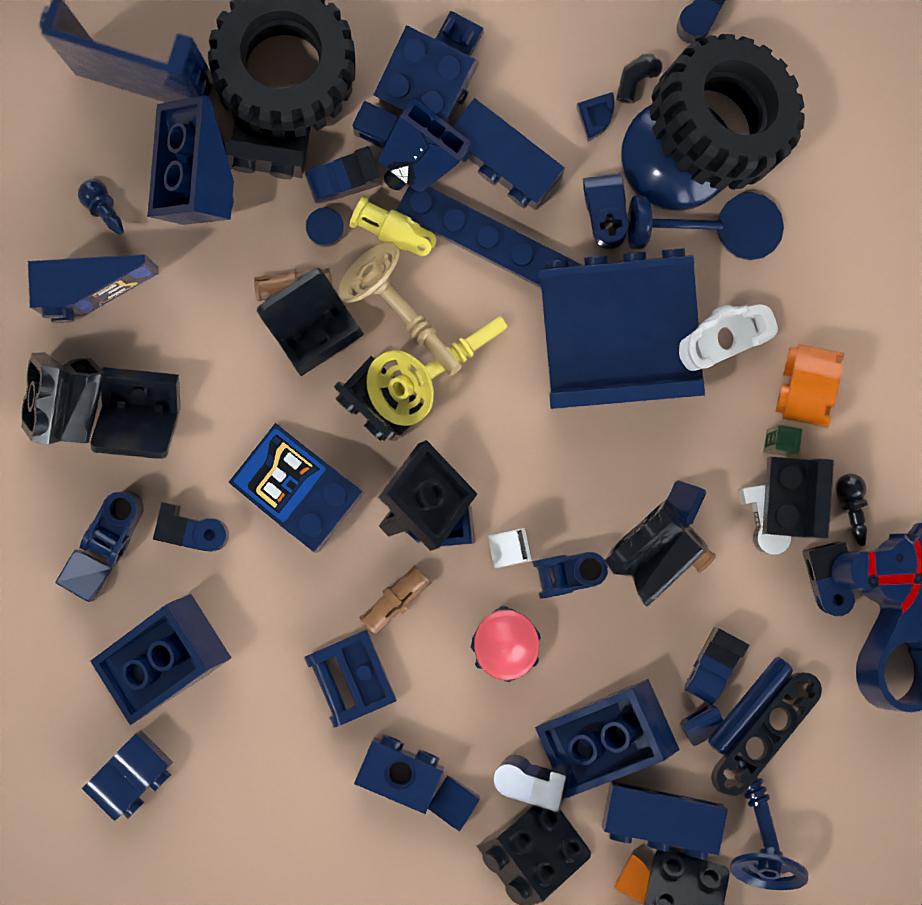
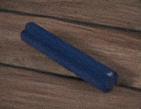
M780 657L774 658L708 738V743L714 750L722 755L729 751L792 674L793 669L789 663Z

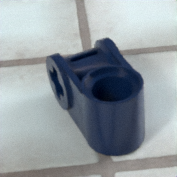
M621 172L583 178L587 211L590 214L595 242L605 249L619 247L624 242L628 230L625 190ZM606 222H612V226L617 228L614 236H609L608 231L603 230Z
M129 491L115 492L107 496L94 521L85 532L79 548L84 551L90 549L107 558L108 564L115 566L126 551L131 535L142 517L144 507L141 498ZM121 498L126 499L131 505V513L126 519H121L115 512V505Z
M584 552L569 556L560 555L532 561L533 567L538 568L542 591L539 592L540 599L600 585L608 574V566L605 559L594 552ZM594 558L600 562L601 573L594 580L584 579L580 575L579 567L585 559ZM550 568H553L556 581L555 586L552 584Z

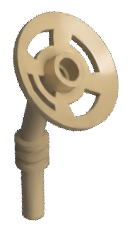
M384 242L372 247L361 255L343 276L338 288L339 297L346 303H353L372 293L380 294L407 325L406 331L411 334L414 340L417 339V344L419 346L424 345L450 376L456 374L462 366L437 338L436 329L431 328L430 322L426 321L424 315L418 316L390 284L391 279L389 276L399 259L400 252L398 247L392 242ZM388 256H392V263L388 260ZM352 289L357 293L356 296H352Z

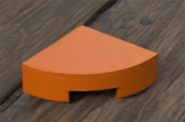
M630 854L614 884V888L644 904L650 872L636 854Z

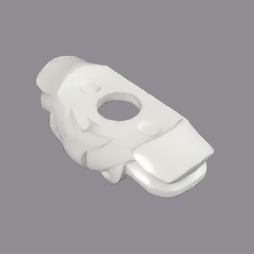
M747 304L740 307L720 306L696 330L680 342L679 356L684 366L690 371L709 368L715 363L772 339L778 331L776 319L772 310L762 304L749 307ZM723 327L728 328L733 334V344L727 350L719 345L717 338L720 329Z

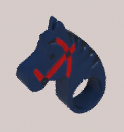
M916 523L907 534H889V539L884 541L875 550L841 553L835 559L832 566V578L837 586L847 590H861L867 598L878 603L880 606L879 615L857 659L856 679L862 695L877 708L910 713L922 710V523ZM905 643L909 647L908 652L913 660L914 678L908 692L897 700L892 696L886 685L885 666L891 652L900 644Z

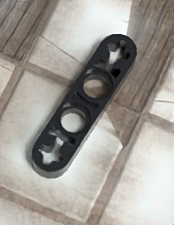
M805 672L789 676L734 745L712 770L711 780L718 792L736 796L748 789L819 701L822 687L816 676ZM796 683H808L805 689L809 694L808 697H798L792 705L782 700L783 698L793 700L798 694L799 689L795 686ZM775 708H781L787 714V724L781 730H776L770 724V714ZM752 737L759 738L764 746L762 756L755 760L747 755L745 749L746 743ZM737 755L740 761L751 766V769L748 770L741 767L734 776L738 781L737 785L728 784L725 786L724 783L727 778L723 774L724 771H734L741 764V762L734 759Z

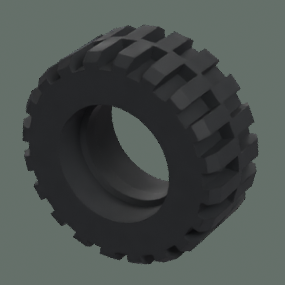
M232 0L229 2L231 12L221 11L216 19L218 30H211L209 37L211 50L208 52V63L220 102L225 110H231L233 119L241 125H244L246 122L249 123L251 131L263 135L264 130L267 129L272 131L273 138L284 139V131H294L295 138L305 136L306 128L309 126H314L316 131L325 127L326 117L329 115L332 118H336L342 111V101H348L350 98L352 81H355L356 73L354 41L351 38V29L347 20H341V11L334 3H329L326 6L325 0ZM277 35H292L304 39L317 50L319 64L314 73L301 84L290 88H272L259 83L249 74L247 60L250 53L259 43L267 38Z
M733 34L703 37L698 42H693L685 48L660 77L659 83L654 87L651 96L653 103L650 106L651 121H656L652 126L655 139L661 140L663 145L660 149L665 157L668 158L670 156L676 162L674 167L681 173L686 171L691 174V180L702 185L706 181L710 182V187L724 190L727 186L733 190L741 189L747 184L753 185L763 179L797 146L805 122V114L800 112L804 108L803 96L797 93L796 89L799 87L795 76H790L786 71L788 65L782 58L777 60L772 56L771 52L773 50L767 46L761 45L759 47L754 44L753 39L741 36L739 40L735 39ZM704 90L719 92L733 100L746 117L749 135L736 133L723 126L709 110Z

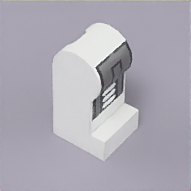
M765 485L738 490L741 505L748 503L752 505L756 525L753 534L755 547L765 554H780L784 552L791 543V536L762 534Z
M525 528L487 536L494 569L532 561Z

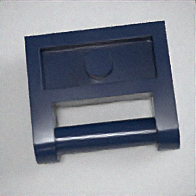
M367 630L304 657L308 668L312 666L331 710L332 716L329 718L334 728L397 701ZM335 656L356 703L355 706L348 709L345 707L326 660Z

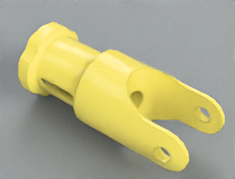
M364 195L359 200L349 224L352 228L359 226L378 235V240L383 243L392 242L398 249L408 250L419 256L429 254L437 241L433 232L421 227L410 217L394 209L387 211L370 203L369 198Z

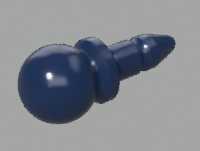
M96 179L84 181L78 189L80 203L89 209L92 216L101 217L110 230L118 235H122L124 233L122 221L112 208L114 200L108 195L106 186Z

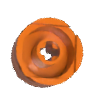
M798 344L797 348L790 347L783 372L784 376L790 377L789 385L782 384L775 412L783 413L782 419L828 428L832 418L828 416L830 415L831 407L835 406L843 368L841 362L844 358V352Z

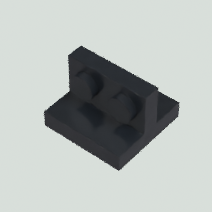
M425 440L417 444L378 496L390 509L379 527L388 537L401 532H412L430 551L439 549L475 499L477 492Z
M767 457L762 534L798 538H829L834 460Z

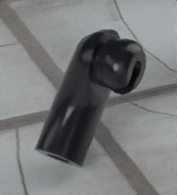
M642 54L627 64L622 70L616 100L622 103L633 104L639 82L646 77H658L663 70L662 61L655 58L653 54Z

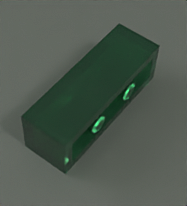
M783 425L767 429L763 453L780 456H790L799 453L803 429Z

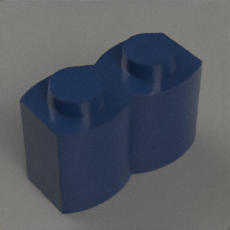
M140 730L84 785L82 790L114 821L122 815L129 819L145 803L140 796L149 787L156 791L171 776L167 769L173 761Z

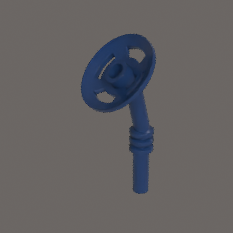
M737 755L735 756L734 759L741 762V764L737 767L738 770L741 767L747 768L748 770L751 769V766L740 761ZM757 777L748 787L744 796L746 799H750L748 806L754 808L764 848L760 849V852L735 857L731 861L730 871L738 880L758 888L769 890H794L801 888L807 884L809 873L804 866L783 856V853L780 851L767 802L770 796L769 794H764L767 789L765 786H761L763 779ZM788 871L794 874L789 877H781V874Z

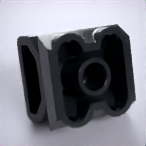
M45 352L31 353L27 367V389L21 411V427L31 441L47 445L59 441L90 442L104 379V371L91 358L73 359L61 365Z
M666 499L609 551L605 562L613 574L633 577L637 593L643 604L648 607L707 551L708 546L688 525L679 509Z

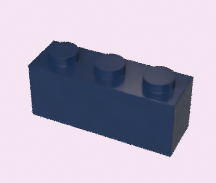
M476 98L471 101L452 125L455 130L471 141L461 161L466 162L470 159L480 167L478 173L492 185H496L497 182L501 183L510 190L507 194L509 198L522 208H526L529 205L536 210L563 176L565 167Z
M610 781L601 826L604 832L610 833L609 839L614 841L632 843V838L646 840L647 847L656 850L669 851L670 846L685 848L684 854L688 856L707 859L708 853L719 855L728 809L721 803Z

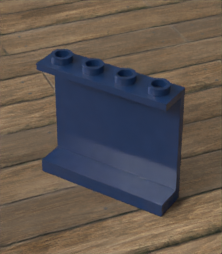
M52 0L50 7L45 6L40 17L41 34L75 75L161 102H170L201 95L210 96L213 86L211 71L193 38L177 33L168 63L166 64L93 41L63 0Z
M685 248L662 250V258L647 259L646 252L623 254V261L609 263L607 255L585 257V265L569 266V259L546 261V269L538 270V278L541 279L551 388L549 393L551 409L705 396L702 369L696 371L688 370L679 356L680 342L699 326L694 255H685Z

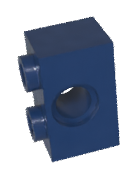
M383 734L381 739L374 737L354 784L426 814L444 771V766L438 764L440 758L420 749L417 754L402 749L404 746L402 741ZM396 762H404L410 766L412 775L405 781L395 780L390 773V767Z

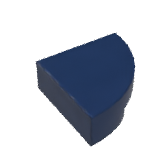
M613 92L577 103L576 107L587 141L597 138L608 127L615 107Z

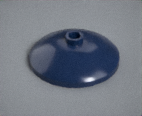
M649 105L630 123L622 142L621 162L628 183L639 196L646 197L650 204L661 209L684 211L707 203L722 189L711 188L710 182L707 181L702 185L691 180V174L686 171L681 173L674 167L676 162L670 156L668 158L665 157L660 149L663 144L660 139H655L652 126L656 121H651V105ZM709 108L713 116L723 126L728 128L725 122L722 120V118L715 111Z

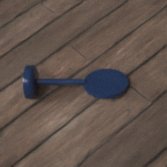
M752 192L739 194L726 202L719 213L718 220L656 219L652 217L650 201L646 197L633 196L628 210L627 236L631 249H644L650 241L652 228L718 230L719 239L728 252L737 258L750 261L764 258L776 249L782 239L784 224L782 214L776 204L766 196Z

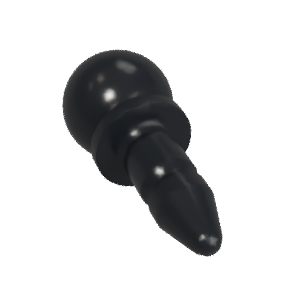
M849 473L838 479L835 490L838 498L843 501L841 510H849L848 516L850 525H852V534L858 545L863 547L866 544L867 527L864 525L865 517L861 507L868 505L867 500L864 499L866 483L859 475Z

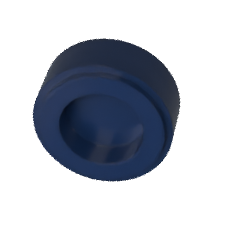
M319 208L308 216L306 232L314 244L321 247H330L337 244L343 237L344 223L341 216L335 210Z

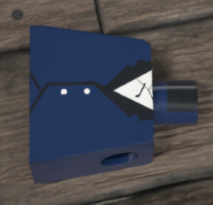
M413 97L397 120L379 157L380 164L388 169L384 174V181L388 187L396 191L401 190L407 183L414 190L423 192L461 161L471 141Z

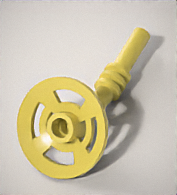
M499 316L466 339L459 338L458 344L453 342L451 349L449 347L446 348L458 362L464 363L467 361L466 356L469 358L473 357L475 350L508 329L507 324ZM398 350L385 352L374 359L367 373V390L370 400L378 413L389 422L400 426L414 425L423 420L431 410L434 397L431 379L445 371V369L436 359L423 366L419 360L406 352ZM389 361H397L398 364L390 367L385 374L381 373L383 367ZM411 365L414 366L417 369V371L414 372L413 370H411ZM397 370H401L402 375L393 378L394 373ZM388 387L390 395L398 402L396 410L386 401L381 388ZM416 393L417 397L415 400L409 402V396ZM423 399L424 404L421 409L416 413L409 414V409L417 406Z

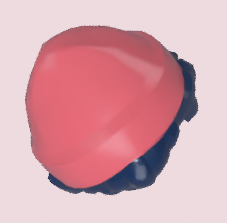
M501 606L480 622L472 637L470 648L476 655L475 666L478 669H483L491 677L504 680L505 682H511L523 677L539 662V640L541 635L525 615L506 606Z

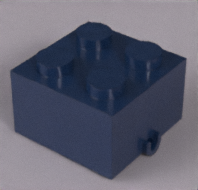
M406 25L373 96L402 110L406 108L414 97L442 120L450 124L459 104L463 105L467 99L469 91L466 89L479 62Z

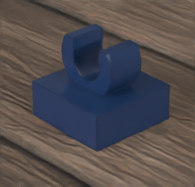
M450 11L435 39L471 56L484 32V28Z

